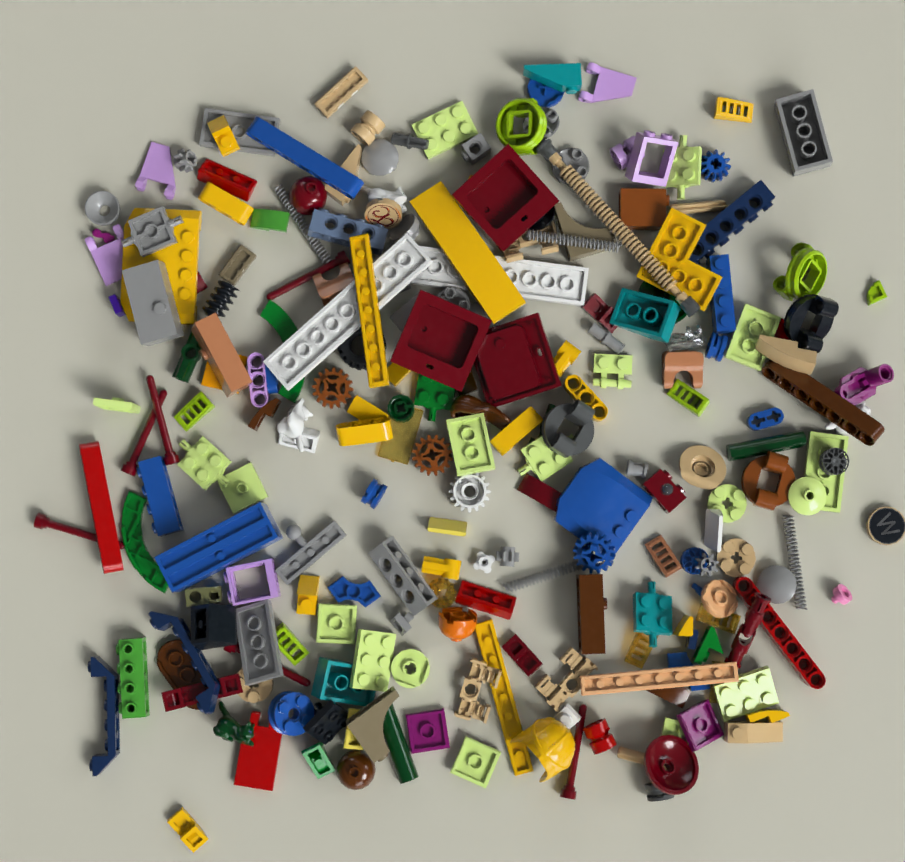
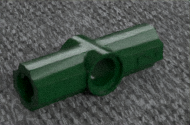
M192 331L186 345L181 350V357L172 376L186 383H189L195 366L201 359L199 352L201 348ZM189 350H196L194 357H187Z

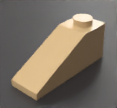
M359 144L340 166L355 176H358L362 156V147ZM325 185L327 195L340 205L348 204L352 200L331 186Z
M725 721L724 741L727 743L746 744L783 742V722L754 721L750 723L748 721Z

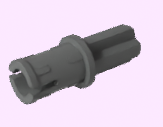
M393 133L394 135H392L391 143L393 145L404 146L407 149L412 147L428 149L429 140L414 137L413 134Z

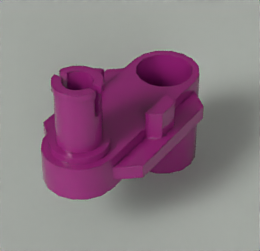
M882 364L869 370L860 367L840 378L839 386L835 388L834 392L856 406L875 395L876 387L891 382L894 378V371L888 364Z

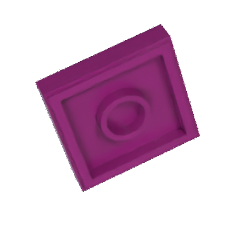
M708 699L676 715L692 752L701 749L724 735Z
M444 708L406 714L411 754L450 748Z

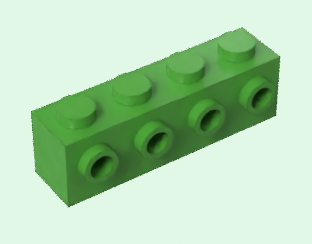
M146 637L120 639L116 645V653L120 659V663L117 664V673L120 675L121 683H118V693L121 694L119 713L122 714V719L147 717L150 715Z

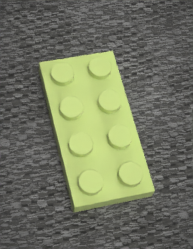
M810 431L804 477H813L819 480L826 490V502L820 511L840 513L845 472L833 476L827 475L819 467V457L824 451L831 448H840L847 453L849 436ZM808 492L806 494V497L808 499H811L812 494Z

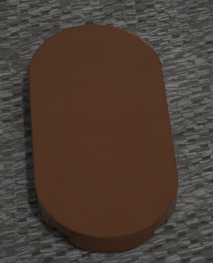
M179 639L163 644L157 656V666L173 689L200 683V677H202L199 670L196 671L192 666V658L189 653H185L181 646L183 642ZM197 704L187 706L188 708L199 710Z

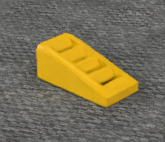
M717 97L714 119L751 123L754 104ZM722 105L726 106L725 112H722ZM730 106L733 107L732 114L729 113ZM737 107H740L739 115H736ZM744 108H748L747 117L743 116Z

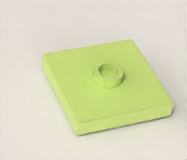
M112 397V400L93 399V405L104 410L140 413V406L132 402H125L122 398Z
M251 462L225 475L231 481L230 484H227L226 488L217 481L233 514L268 497Z
M318 603L316 642L355 644L357 605Z
M465 736L450 773L486 788L501 751Z

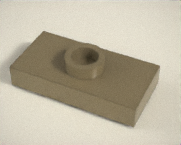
M240 244L218 275L235 287L257 256Z

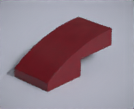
M593 293L581 308L607 331L613 333L617 326L611 325L609 322L614 309L608 306L596 293Z
M517 634L502 646L528 677L543 665Z

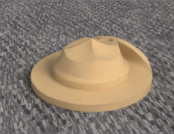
M702 445L687 448L680 457L679 469L681 476L693 486L703 489H714L721 484L726 476V464L723 458L710 447Z

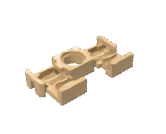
M553 221L551 222V226H546L541 230H537L538 234L540 231H542V234L544 231L546 232V234L547 232H549V234L553 233V237L554 234L557 233L555 223ZM520 236L504 251L506 262L510 263L523 260V252L519 253L521 248L539 244L542 245V255L558 252L559 246L555 244V240L553 244L551 240L548 243V237L546 242H544V237L543 241L540 242V238L539 241H536V238L533 241L532 238L531 240H524Z
M572 647L559 660L564 664L567 663L570 666L569 669L573 670L574 673L570 671L559 684H553L550 681L551 678L545 674L534 686L546 697L545 701L556 712H560L558 708L569 696L573 698L581 689L579 676L589 675L594 669L598 670L595 664L587 657H582ZM568 680H576L577 685L574 689L567 688L566 683Z
M471 658L472 666L468 677L465 676L459 695V697H462L458 712L455 711L454 715L465 720H470L472 716V718L481 720L486 724L491 705L487 703L486 705L479 704L480 701H477L482 681L483 683H492V686L497 689L502 670L490 666L487 667L486 661H478L477 658ZM468 684L475 685L476 691L473 694L465 691V687Z

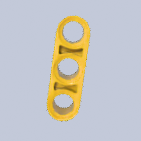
M210 182L206 183L198 196L200 201L243 226L254 211L245 202Z
M569 375L564 381L565 391L574 401L581 400L582 394H588L591 400L586 404L593 409L601 408L603 410L602 417L594 415L592 420L595 422L604 420L608 414L606 405L579 376ZM569 380H575L578 383V387L571 389L568 386Z
M530 406L499 432L490 443L503 456L543 421V418Z
M388 417L343 422L335 426L340 446L381 442L393 438L391 422Z

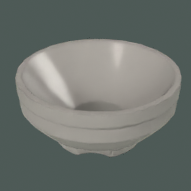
M98 191L87 199L85 213L94 224L106 226L112 224L118 218L120 204L112 193ZM103 206L110 207V213L107 216L100 214V209Z
M411 213L402 217L400 224L391 229L389 238L396 243L408 233L415 240L419 234L420 225L417 216Z

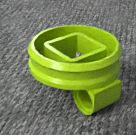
M534 98L513 99L506 103L497 115L495 124L496 134L503 145L509 144L519 156L536 155V146L543 139L547 129L546 115ZM514 116L517 118H529L528 134L513 135Z
M797 243L791 249L793 258L787 268L786 276H779L773 282V288L783 299L789 301L808 294L817 295L822 289L827 276V261L820 251L814 250L809 244ZM810 268L811 270L807 275L805 281L803 282L802 278L804 277L807 269Z

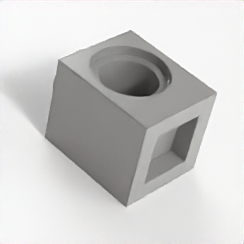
M481 133L462 144L461 155L471 165H474L491 153V147ZM478 147L480 151L474 154L470 152V148Z

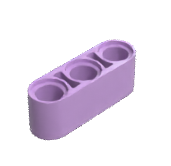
M254 352L247 359L248 374L252 380V383L249 385L250 400L256 408L261 409L270 402V394H268L266 370L263 362L265 358L262 354ZM255 358H261L262 363L261 365L254 367L253 360ZM262 376L263 383L256 386L254 384L255 378ZM259 395H264V403L258 405L256 398Z

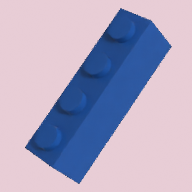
M729 254L712 255L706 259V268L723 277L710 301L713 332L718 334H730L736 330Z
M163 456L139 461V467H137L138 476L142 478L144 483L142 492L145 497L147 496L149 502L147 510L154 520L152 529L160 537L184 530Z

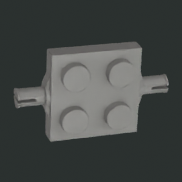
M165 207L156 208L128 220L131 237L121 240V243H123L124 248L135 244L142 257L178 243L174 234V226L184 223L183 218L180 215L170 219Z

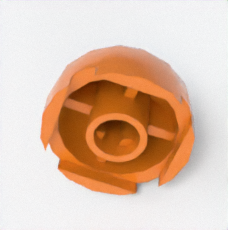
M447 607L442 609V613L439 611L438 625L442 634L455 642L462 641V639L472 635L477 624V614L473 610L468 609V612L462 611L463 607Z

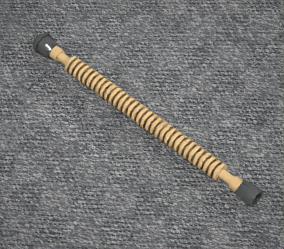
M542 139L536 146V153L541 154L547 162L550 161L553 166L556 165L561 170L560 176L563 177L564 181L576 191L580 198H583L582 200L586 202L585 204L589 205V208L592 209L596 216H599L598 218L605 223V226L610 231L612 230V233L615 234L619 241H622L621 243L625 245V248H629L628 251L632 252L633 256L635 255L638 262L648 270L652 277H655L654 279L658 281V284H662L661 287L665 288L666 292L670 290L674 294L675 300L680 304L679 307L689 318L701 308L700 305L684 291L681 292L676 286L678 281H673L674 277H670L671 274L667 273L668 270L664 269V266L661 265L657 258H654L650 251H647V247H644V244L637 240V236H634L633 232L631 233V230L628 229L625 223L621 222V219L618 218L614 211H611L612 209L595 193V190L582 179V176L576 172L573 166H566L561 160L562 157L557 153L558 150L552 145L551 139Z

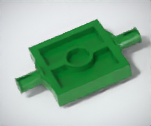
M419 374L414 405L429 409L427 421L435 422L438 410H451L456 389Z

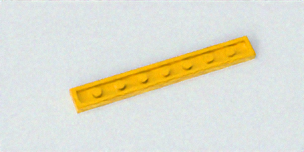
M369 234L349 237L368 383L369 388H376L390 384Z
M490 619L476 624L475 632L483 661L487 662V667L490 666L502 670L497 689L492 686V683H490L514 775L532 772L534 770L527 745L523 742L510 744V740L523 730L493 621Z

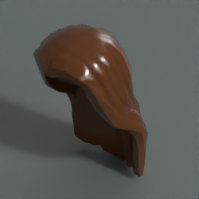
M460 395L455 398L450 410L452 418L484 413L485 421L501 430L509 425L511 421L506 414L495 406L471 395Z

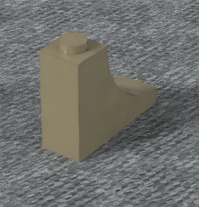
M561 202L554 206L555 218L561 237L563 234L565 236L568 234L569 237L572 235V239L574 236H576V239L579 236L580 239L581 237L584 239L586 237L587 239L591 238V242L593 238L595 242L597 239L599 242L601 239L603 242L604 240L610 241V244L612 241L616 242L615 235L610 232L608 227L600 229L585 227L575 222L567 214ZM567 240L564 245L569 262L605 251V244L602 251L601 245L599 250H597V245L595 250L593 245L591 249L589 245L586 249V242L584 248H582V242L580 247H578V242L576 247L574 243L573 246L570 243L567 246Z
M393 686L345 721L347 727L373 763L384 760L388 756L387 753L390 752L384 740L383 723L389 707L399 697L398 692Z

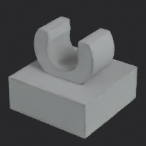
M410 612L404 617L398 613L390 622L403 636L412 628L409 622L414 616Z

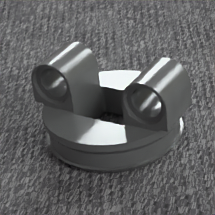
M579 399L575 400L574 404L565 403L552 408L545 415L541 429L543 440L548 448L564 458L585 451L594 437L592 417L594 416L595 409ZM564 417L579 426L573 439H570L561 432L556 433Z

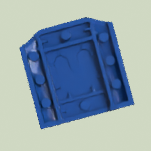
M597 458L595 461L580 467L558 497L554 521L578 539H580L582 534L587 537L588 532H591L593 536H595L596 532H599L600 537L605 534L606 541L612 540L610 546H615L613 553L616 554L650 506L653 497L604 460Z

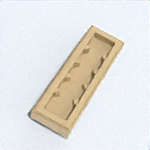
M355 66L314 105L328 119L368 82V79Z

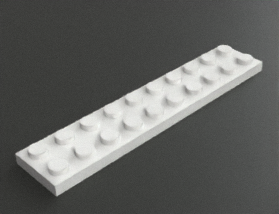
M408 233L373 263L379 310L433 263ZM355 280L263 361L286 390L289 391L361 327Z
M419 246L433 263L409 284L439 288L456 287L462 291H469L440 248ZM495 256L523 299L584 306L589 268L524 259L507 263L505 257Z

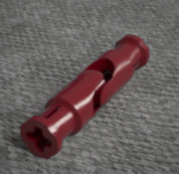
M755 592V599L745 614V622L739 627L731 645V652L724 660L725 663L737 662V668L739 669L742 665V658L747 654L756 635V629L761 624L765 615L764 610L767 604L771 602L770 597L760 592ZM740 633H742L745 637H747V638H749V639H747V640L741 639V638L739 637V636H740Z

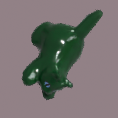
M220 701L219 709L223 716L218 720L217 725L213 727L215 736L229 742H233L234 739L238 743L254 746V742L250 739L254 737L255 724L251 725V722H247L246 725H240L230 716L224 703Z

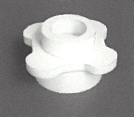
M482 551L478 552V558L473 564L474 569H481L485 573H490L495 557L493 555H485Z

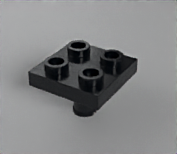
M330 700L324 707L320 702L315 703L314 706L317 708H314L315 716L303 727L309 735L325 745L346 726L345 721L348 717V711L333 700Z

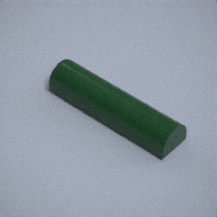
M801 430L726 445L728 461L765 455L768 451L776 453L802 448L807 443L804 431Z
M392 703L384 718L383 735L390 750L389 753L399 782L402 784L419 776Z

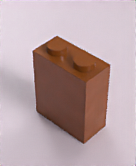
M621 188L619 191V218L621 222H624L630 230H660L668 215L666 213V206H669L670 202L669 195H666V189Z

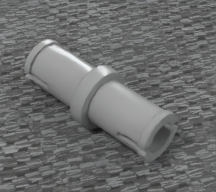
M596 322L588 330V333L592 334L601 341L602 345L605 344L616 354H619L625 347V344L612 336L613 333L607 332Z

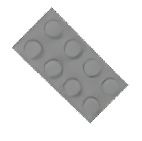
M205 108L199 142L200 147L219 149L207 122L224 115L240 147V150H237V152L275 157V152L258 143L245 132L256 116L278 129L280 125L279 118Z
M266 599L237 608V636L245 685L250 686L284 676L271 600Z

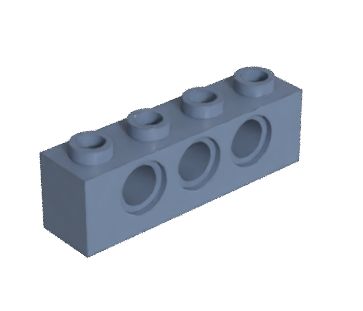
M314 209L308 236L350 247L349 237L369 233L371 235L372 254L381 255L388 229L380 224H368L362 219H350L344 214H331L326 209ZM332 223L335 227L329 229L325 226V224ZM351 228L353 233L347 234L343 229Z

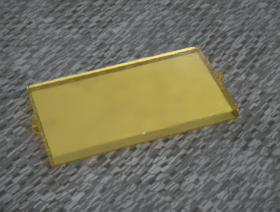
M415 408L413 417L404 423L394 421L389 415L393 438L381 442L378 457L389 459L392 463L396 461L408 465L424 411Z

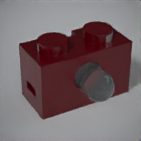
M659 469L641 486L668 514L687 497L684 495L686 493L679 484L675 485L671 481L672 476L666 470L662 471Z

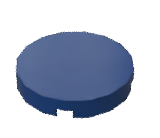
M532 79L529 80L527 86L529 98L536 99L540 107H553L562 100L564 92L557 91Z

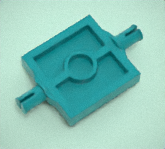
M649 581L647 582L648 593L635 592L633 594V632L648 635L649 647L655 648L657 647V636H670L673 634L672 596L656 593V582Z

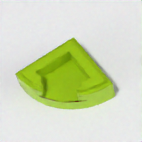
M880 280L872 284L867 292L868 306L887 298Z

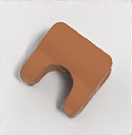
M347 262L339 265L340 274L333 280L324 279L321 273L312 276L324 306L354 281Z
M689 350L664 351L662 353L663 388L671 389L674 384V377L680 371H687L689 373L693 388H701L703 384V354Z

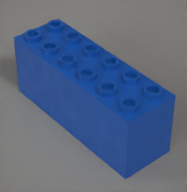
M259 502L154 558L171 592H181L283 539V536L267 504Z

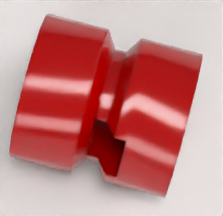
M605 718L590 723L583 728L586 738L591 740L590 747L594 755L605 752L617 745L613 734L608 733L610 728Z

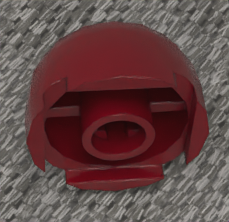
M303 176L297 179L289 193L290 204L296 208L298 213L304 215H313L314 209H323L327 200V191L325 190L324 183L312 176Z

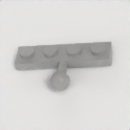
M333 521L307 543L301 535V528L298 525H290L286 530L287 537L291 540H296L302 548L275 570L286 585H289L346 537V533Z

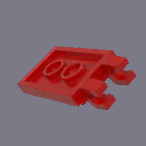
M253 711L251 712L250 722L251 725L255 724L254 737L250 740L254 742V746L240 745L234 785L273 791L283 734L275 731L270 723L269 727L259 726L261 712Z

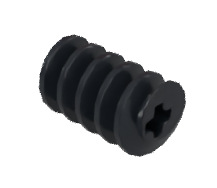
M219 280L218 284L221 288L214 287L217 294H210L213 301L206 300L209 307H202L205 315L209 316L216 312L218 317H225L226 315L222 311L230 310L226 304H233L230 297L237 298L234 291L240 290L225 281Z

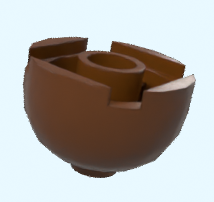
M350 750L341 757L337 765L338 779L342 785L352 790L367 787L374 779L376 772L375 763H373L365 751Z

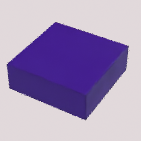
M115 294L109 296L108 298L115 314L119 317L126 315L120 298Z

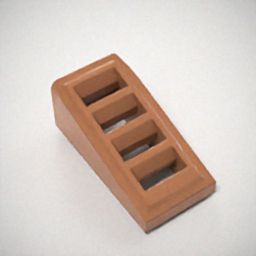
M662 535L644 544L664 578L682 569V566ZM661 542L662 546L658 547L655 550L651 548L654 545ZM663 549L666 550L665 553L657 557L656 553ZM669 555V560L665 561L664 563L660 562V560ZM673 562V567L669 568L668 570L664 568L665 566Z

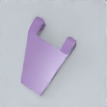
M592 62L588 64L586 72L598 75L593 95L589 92L581 91L578 97L579 101L594 103L632 96L636 77L600 67Z
M151 142L140 176L135 183L138 191H145L147 179L166 184L164 196L166 199L173 200L176 184L170 147Z
M119 224L113 226L118 239L97 248L93 237L85 238V242L106 286L122 279L123 243H121V240L124 238V231Z

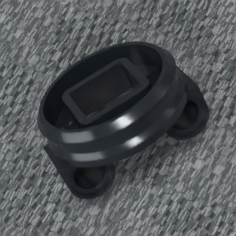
M808 294L798 298L791 304L784 318L786 336L792 341H797L798 348L819 353L823 347L822 339L830 331L834 317L838 313V303L830 298L815 294ZM808 311L816 314L809 330L801 328Z

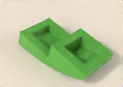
M254 209L250 228L287 233L290 213L268 209Z

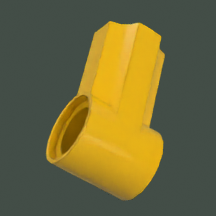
M567 340L559 348L554 358L560 378L568 366L572 365L581 353L578 348Z
M424 556L421 572L458 580L461 561Z

